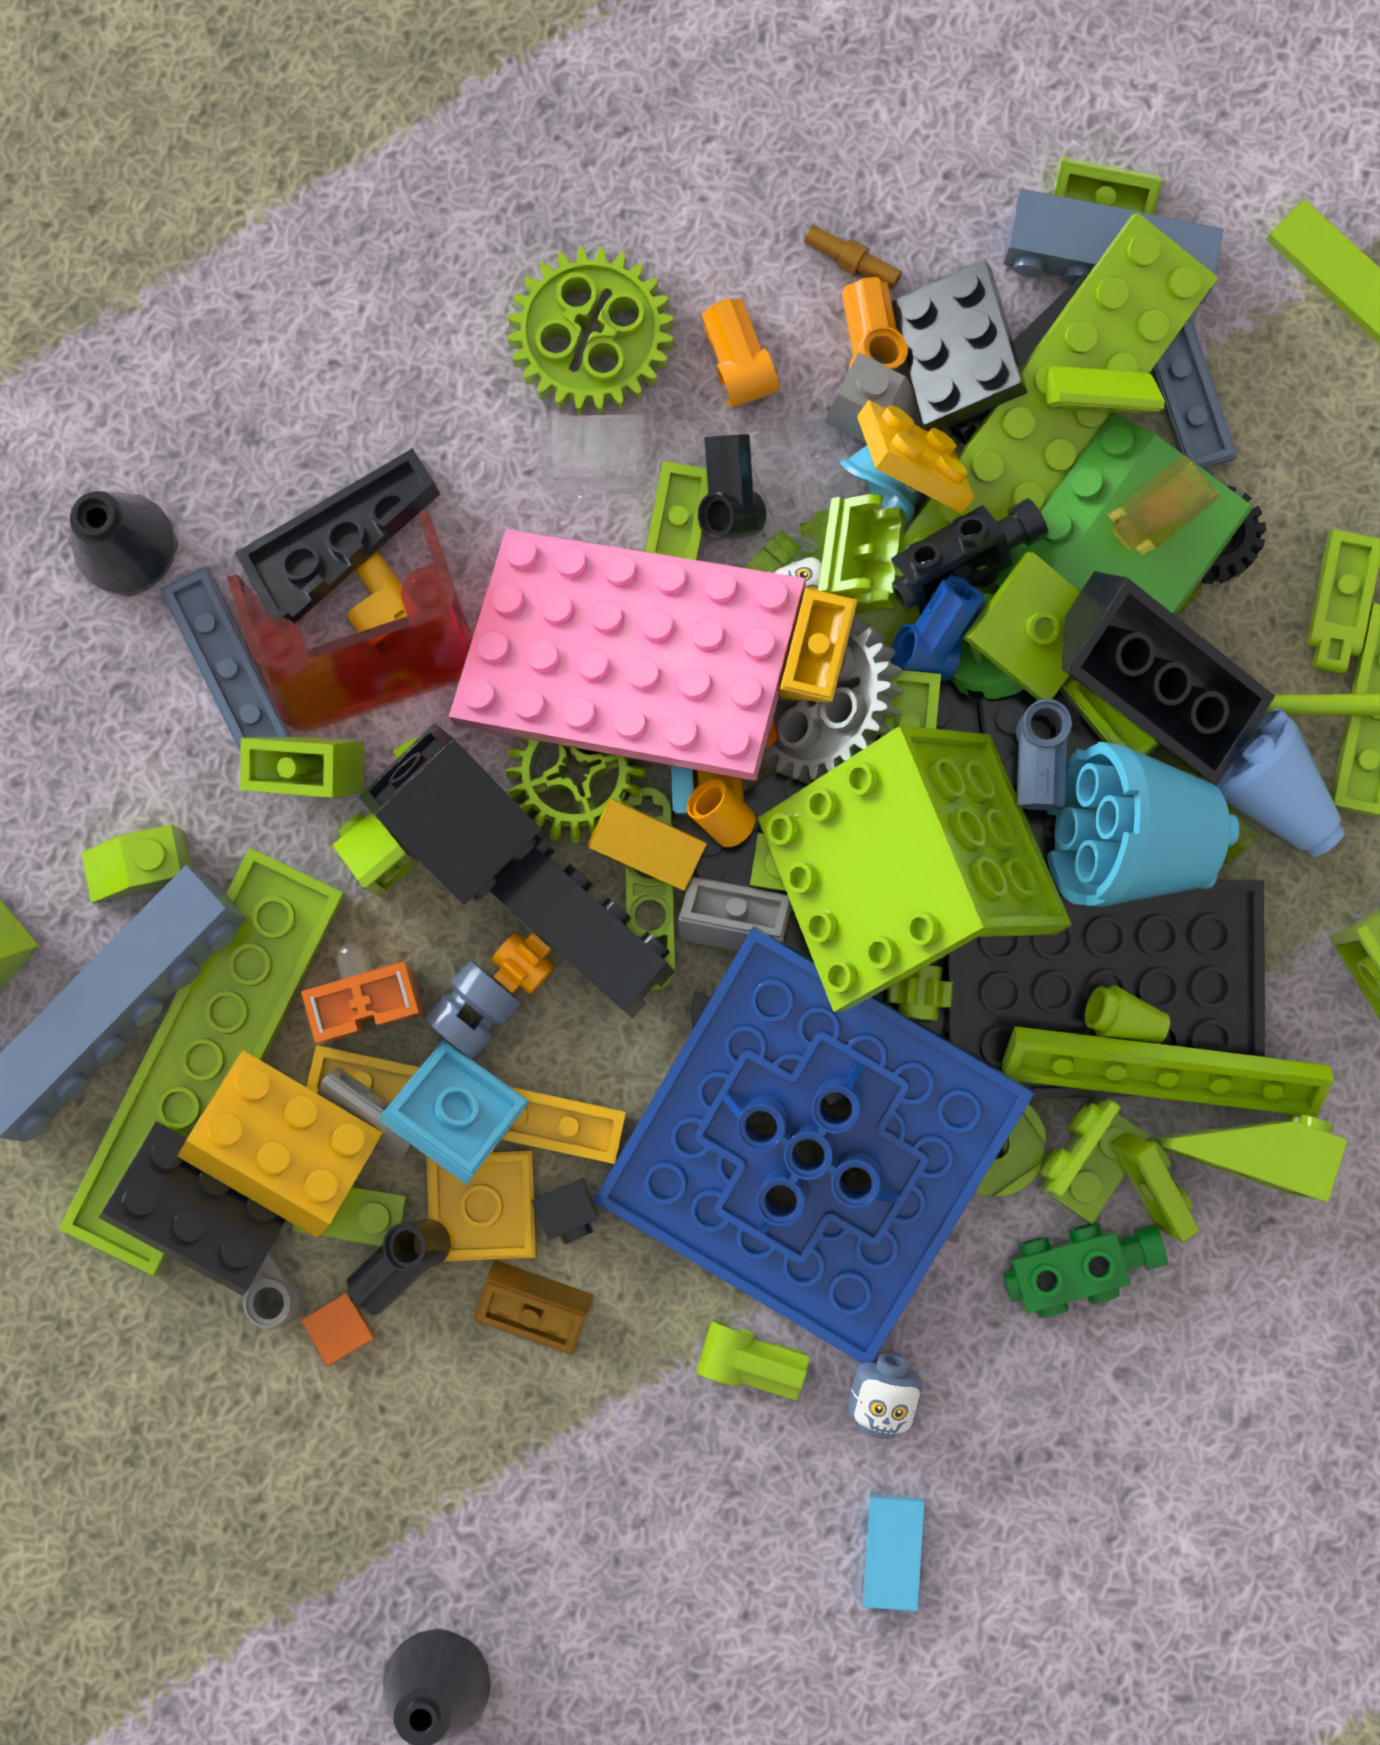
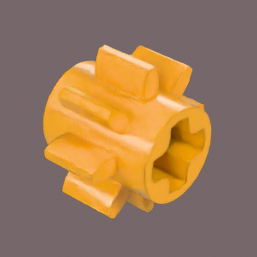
M516 931L500 946L491 958V962L500 969L493 976V979L512 995L520 987L527 994L532 995L556 968V965L547 958L554 949L534 931L527 939Z

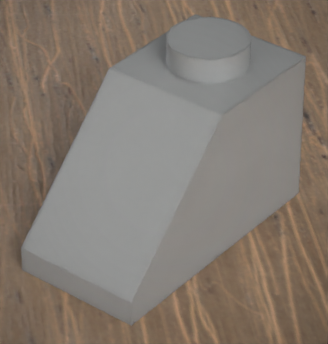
M858 353L824 423L867 444L857 415L867 401L871 400L885 409L889 405L900 408L912 418L915 425L928 431L923 425L914 388L907 378Z

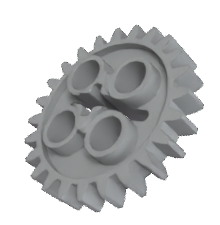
M853 618L832 703L790 700L780 697L779 693L773 716L778 738L774 745L765 748L764 751L766 752L762 759L764 762L776 766V771L780 774L810 784L812 780H817L875 742L878 734L884 736L891 731L884 724L886 717L900 716L901 711L891 706L890 700L903 694L904 689L891 683V680L896 678L902 672V669L889 662L896 652L894 649L883 644L885 638L883 634L871 629L870 625L857 618Z

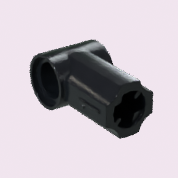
M750 434L704 437L708 495L701 500L698 508V522L701 530L707 537L715 540L757 535L764 527L767 512L761 496L753 491Z
M433 1219L399 1223L391 1227L384 1237L383 1244L346 1280L349 1288L347 1293L355 1304L367 1310L372 1316L379 1315L429 1267H435L444 1262L449 1255L451 1247L450 1235L446 1227ZM415 1235H417L421 1245L419 1255L416 1254L413 1245Z

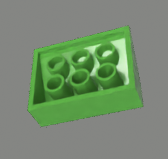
M1112 412L1040 511L1047 524L1048 535L1030 546L1023 543L1014 548L1010 553L1012 565L1000 571L998 578L992 584L995 590L998 591L1026 552H1034L1080 592L1094 571L1127 577L1176 616L1248 516L1252 506L1158 435Z

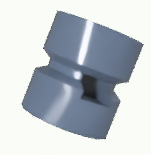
M469 960L451 982L454 992L451 995L441 994L422 1017L456 1048L471 1059L476 1060L494 1038L491 1028L494 1025L504 1026L523 1003L504 989L477 964ZM465 1003L481 1014L472 1025L458 1014Z

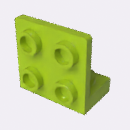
M1094 1100L1089 1106L1082 1103L1066 1126V1129L1072 1135L1061 1150L1053 1147L1043 1159L1042 1166L1038 1172L1043 1179L1037 1188L1091 1224L1094 1223L1126 1174L1111 1143L1126 1132L1146 1141L1150 1138L1149 1134L1119 1115L1118 1111L1121 1106L1112 1100Z

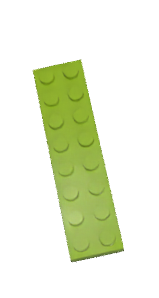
M250 847L226 893L245 914L247 919L237 928L238 932L234 940L225 948L215 951L200 966L198 976L187 986L178 989L58 1230L152 1276L159 1273L167 1255L101 1220L99 1216L156 1121L188 1138L241 1051L244 1050L262 1062L264 1061L346 896L345 893Z

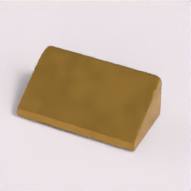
M494 1260L486 1278L474 1320L574 1355L594 1294Z

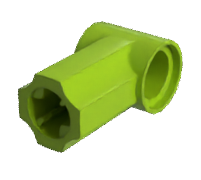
M711 1320L695 1371L697 1374L726 1385L741 1387L742 1384L797 1401L807 1373L810 1359L809 1354L756 1338L757 1334L742 1328L741 1331L725 1327V1322Z

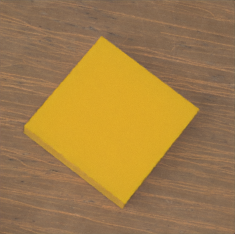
M533 1150L492 1152L467 1185L426 1156L428 1219L439 1221L446 1227L450 1235L451 1247L445 1261L537 1257L535 1208L532 1200L535 1199Z

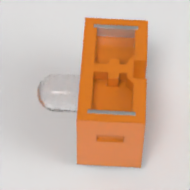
M348 942L342 945L337 952L336 959L341 980L301 991L314 1041L319 1044H329L366 1033L365 1022L373 1019L376 1025L387 1027L421 1017L426 1013L413 965L403 961L372 970L367 950L357 942Z

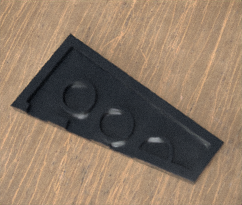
M412 448L240 549L235 554L272 621L283 635L437 498L440 492Z

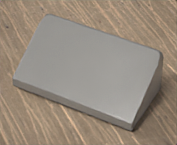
M691 876L678 920L679 937L684 941L739 951L750 930L755 926L785 944L792 905L787 894Z
M336 1068L325 1076L317 1094L383 1132L377 1145L394 1157L402 1159L412 1145L379 1122L382 1113L390 1103L340 1068Z

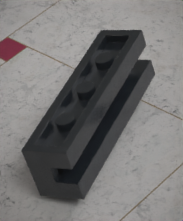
M536 835L534 837L536 843L530 852L517 862L510 860L496 874L498 880L489 892L633 1019L646 1005L643 998L657 983L662 987L675 972L664 960L670 954V951L647 931L641 938L625 926L632 918L609 897L602 904L594 899L587 892L593 884L571 864L564 870H561L549 859L555 851L542 838Z

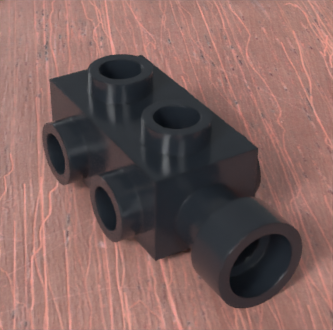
M1026 498L1008 508V515L996 521L984 505H981L966 515L957 517L947 526L923 540L909 545L904 551L891 557L897 580L891 582V586L900 604L905 610L914 607L921 616L932 598L930 595L935 593L941 581L947 580L949 575L966 579L973 587H984L994 583L999 576V572L1012 565L1009 551L1023 543L1030 546L1048 535L1047 524L1038 507L1031 499ZM980 566H987L984 569L977 570Z

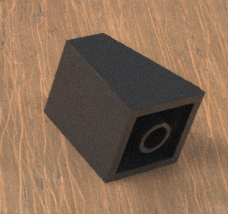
M433 723L359 795V798L373 815L463 905L471 898L478 900L486 895L498 880L496 874L510 860L517 862L526 856L536 843L534 837L542 830L464 748L436 723Z

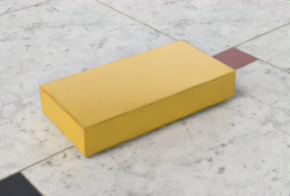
M610 797L587 845L599 853L685 891L707 843L696 836Z

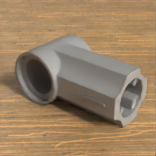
M270 1248L250 1287L242 1296L246 1317L254 1325L261 1328H272L294 1321L301 1314L304 1307V1293L301 1286L287 1276ZM271 1287L277 1289L284 1299L283 1310L278 1316L271 1314L265 1305V1296Z

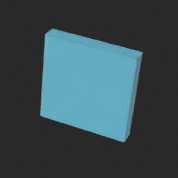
M443 1039L384 1110L379 1122L467 1185L517 1121L530 1101Z

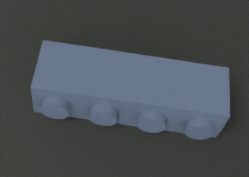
M1020 189L1014 206L1003 264L1014 266V271L1025 277H1041L1044 273L1064 276V281L1072 285L1082 274L1087 278L1128 219L1137 211ZM1138 212L1211 272L1216 273L1223 228ZM1212 286L1211 289L1208 291V293H1207L1206 296L1203 298V300L1200 302V304H1203V302L1205 301L1206 297L1208 296V294H1209L1210 291L1212 290L1213 286Z

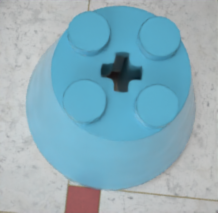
M1098 742V744L1091 746L1087 750L1076 749L1066 761L1065 808L1047 811V814L1056 815L1055 851H1050L1047 854L1052 879L1065 899L1079 905L1103 907L1197 888L1209 889L1216 882L1217 874L1222 867L1228 847L1233 846L1239 836V821L1235 815L1229 814L1226 800L1218 787L1166 763L1115 743Z

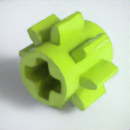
M928 965L887 988L886 1003L898 1004V1011L908 1018L922 1021H938L939 1008H951L953 982L941 981L942 967Z

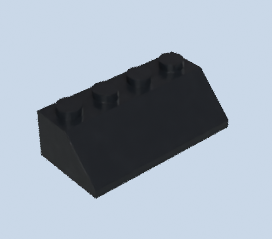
M1094 571L1065 615L1062 670L1208 782L1217 786L1275 698V695L1127 577Z

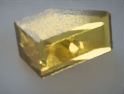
M1184 454L1153 473L1113 509L1108 516L1115 523L1113 531L1117 538L1130 550L1138 549L1143 555L1161 545L1215 502L1221 495Z

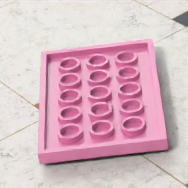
M506 529L449 718L457 726L757 781L805 588H807L805 578Z

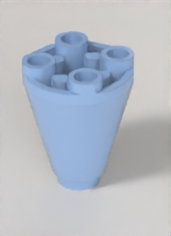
M1280 707L1272 709L1260 719L1216 787L1222 792L1226 802L1298 850L1307 851L1312 857H1317L1332 849L1344 836L1345 829L1340 825L1341 816L1299 727Z

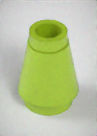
M1112 985L1109 988L1102 986L1096 988L1091 994L1085 1009L1086 1026L1094 1029L1099 1037L1160 1044L1166 1038L1170 1028V1017L1167 1013L1161 1012L1159 1009L1116 985Z

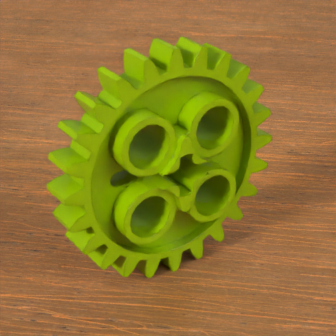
M579 247L577 261L572 263L569 262L562 252H559V268L553 270L547 264L541 262L539 264L542 275L540 282L528 276L524 278L525 287L530 295L514 294L513 296L515 306L521 311V313L508 314L509 326L519 330L507 335L509 347L520 349L512 355L515 367L528 366L522 374L525 385H530L540 380L537 388L539 399L543 400L552 392L556 393L555 404L558 410H561L569 399L575 402L577 415L583 414L587 403H594L598 415L601 416L604 413L605 401L612 400L619 411L624 410L623 395L627 392L638 401L642 399V391L639 384L641 381L654 387L657 385V375L652 367L667 369L668 357L659 350L673 349V337L663 333L674 328L673 316L661 314L669 308L667 295L653 297L659 289L658 279L655 277L641 282L644 276V265L639 263L629 271L626 270V258L622 252L613 263L607 262L605 248L600 247L595 260H588L584 248ZM575 291L585 292L591 297L586 304L579 307L570 306L564 301L569 294ZM608 291L612 295L608 298L598 316L600 333L592 332L590 334L578 371L572 372L570 367L577 360L583 347L582 329L589 330L598 312L599 301L603 293ZM624 310L631 311L638 317L633 324L624 327L616 325L611 319L614 314ZM560 336L570 341L568 348L560 353H552L544 348L546 342L553 337ZM601 356L612 357L618 362L613 370L606 373H600L591 368L593 361Z

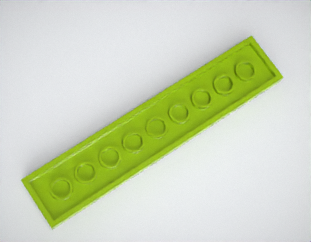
M1137 212L1131 215L1021 367L1028 393L992 408L959 453V461L968 472L966 477L975 496L973 501L961 514L928 496L905 528L902 551L909 545L919 542L947 526L957 517L966 515L981 505H984L996 521L1008 515V508L1026 498L1031 499L1039 511H1041L1112 413L1048 408V405H1045L1049 368L1052 366L1145 372L1149 374L1219 277L1140 213ZM980 566L977 570L984 569L987 566ZM993 584L984 587L974 586L981 590L982 594H989L994 588ZM896 597L895 607L856 613L854 617L870 625L871 629L885 636L883 644L891 648L898 630L905 624L915 625L920 615L914 607L905 610Z

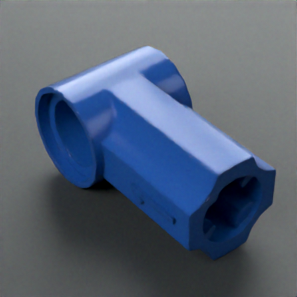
M949 575L947 580H942L916 624H905L896 633L891 647L896 652L891 659L892 664L906 671L941 674V681L949 680L959 666L961 658L960 642L986 602L981 590L973 587L966 579Z

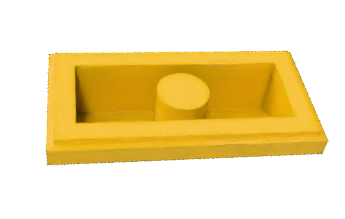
M805 588L780 686V697L790 700L833 702L858 602L857 599Z

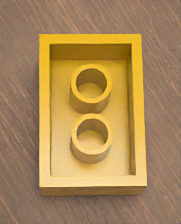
M242 1050L188 1136L177 1157L318 1238L331 1224L383 1132Z

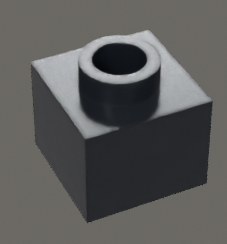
M584 1177L532 1200L548 1240L557 1236H561L564 1244L592 1233L593 1229L590 1222L600 1217Z

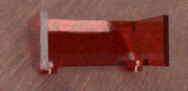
M429 511L419 513V517L434 564L416 569L406 577L401 589V598L407 616L307 649L301 631L288 619L271 617L262 620L253 591L237 574L227 577L250 652L280 717L291 728L301 732L314 731L459 683L473 635L439 532Z

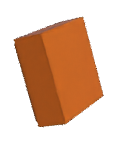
M347 1292L301 1319L327 1366L376 1337L361 1310Z

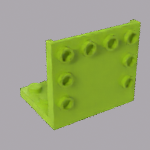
M898 726L758 817L833 1012L850 1010L977 937L1055 935L1072 926L1023 809L1016 807L1017 795L990 734Z

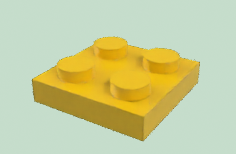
M868 400L857 415L875 468L963 514L975 496L966 477L968 472L960 463L955 451L957 447L955 442L947 434L936 428H931L928 432L915 425L912 418L896 406L889 405L885 409Z

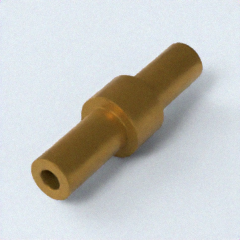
M812 225L808 230L804 243L837 260V267L854 276L859 272L869 278L879 277L882 282H887L888 288L892 290L899 283L903 272L870 255L869 247L853 239H849L846 242L816 225Z

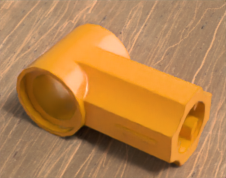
M879 277L862 278L855 283L846 285L841 294L853 356L849 362V370L857 354L861 353L874 361L876 360L871 354H876L884 360L885 364L882 365L897 372L908 355V346L905 338L896 329L888 283L882 282Z
M728 298L714 303L709 309L701 312V320L718 362L716 371L720 385L725 384L729 400L726 401L729 408L733 409L780 392L773 362L767 349H761L743 299Z
M693 769L695 790L687 801L686 809L688 815L723 847H733L740 844L750 835L756 821L754 811L744 802L742 778Z

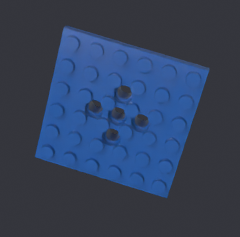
M753 926L593 1202L860 1363H872L1033 1097L1034 1090L914 1019L908 1018L875 996L848 1011L833 1012L814 961ZM839 1092L849 1098L852 1104V1111L844 1117L831 1116L825 1111L822 1099L830 1093ZM756 1111L770 1113L777 1122V1130L770 1135L757 1134L749 1124L750 1114ZM803 1139L815 1140L822 1146L824 1157L816 1163L805 1162L798 1157L795 1145ZM851 1167L862 1168L869 1173L872 1183L864 1190L855 1191L849 1189L842 1180L843 1172ZM778 1185L789 1187L794 1191L797 1203L790 1208L777 1207L771 1202L768 1191Z

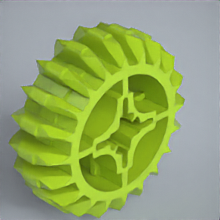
M518 737L527 746L526 750L509 748L507 753L509 758L521 763V767L505 769V777L512 781H521L522 783L510 788L507 791L508 795L513 800L527 797L528 800L522 803L520 807L528 816L535 811L538 813L533 821L542 830L548 822L553 823L550 830V838L556 842L561 839L564 827L570 828V838L573 844L581 843V828L589 827L590 835L592 836L609 798L601 806L595 808L591 789L593 783L601 776L607 775L608 771L619 768L618 781L610 796L611 798L632 807L624 801L625 797L631 795L641 798L644 792L639 786L630 784V779L640 780L646 777L645 767L630 766L629 764L639 759L614 754L602 755L598 753L587 755L581 753L576 747L558 744L560 756L556 765L544 771L543 776L533 779V770L537 757L549 742ZM567 750H571L574 761H577L581 768H590L589 775L583 774L585 782L582 783L585 792L584 797H581L577 785H574L570 778L562 779V771L568 772L566 765L570 763L566 753ZM550 791V793L555 791L569 792L575 797L581 814H566L556 811L547 806L538 797V794Z

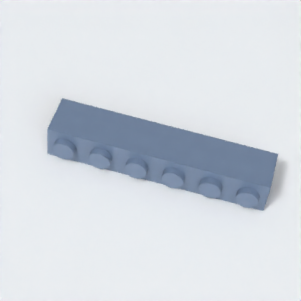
M185 865L0 1053V1138L27 1142L42 1134L51 1124V1117L65 1102L72 1101L81 1095L88 1086V1079L103 1064L110 1063L124 1051L126 1047L125 1042L140 1027L151 1023L159 1016L163 1009L162 1004L177 989L190 984L198 976L200 966L215 951L225 948L234 940L238 932L237 928L247 917L208 874Z

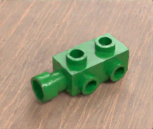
M1099 1222L1068 1230L1071 1240L1050 1245L1047 1236L1017 1244L1019 1254L1009 1257L1012 1269L1002 1271L1011 1303L1021 1300L1023 1309L1027 1314L1036 1311L1038 1318H1046L1068 1311L1067 1302L1085 1297L1088 1298L1089 1304L1115 1299L1120 1296L1118 1288L1131 1285L1128 1270L1144 1266L1146 1271L1168 1265V1259L1156 1224L1134 1229V1235L1118 1239L1115 1231L1112 1229L1101 1231ZM1096 1256H1103L1107 1261V1268L1101 1275H1092L1089 1271V1262ZM1042 1271H1052L1055 1275L1054 1285L1047 1290L1038 1288L1036 1283L1037 1276Z

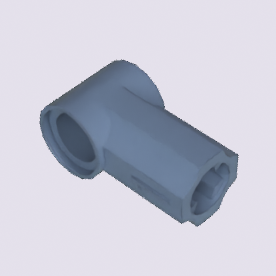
M1043 699L1031 704L1017 723L1016 736L1019 742L1016 807L1045 811L1065 808L1067 736L1070 734L1072 721L1067 708L1056 700ZM1042 715L1051 719L1056 728L1055 738L1045 740L1036 736L1031 729L1032 717Z

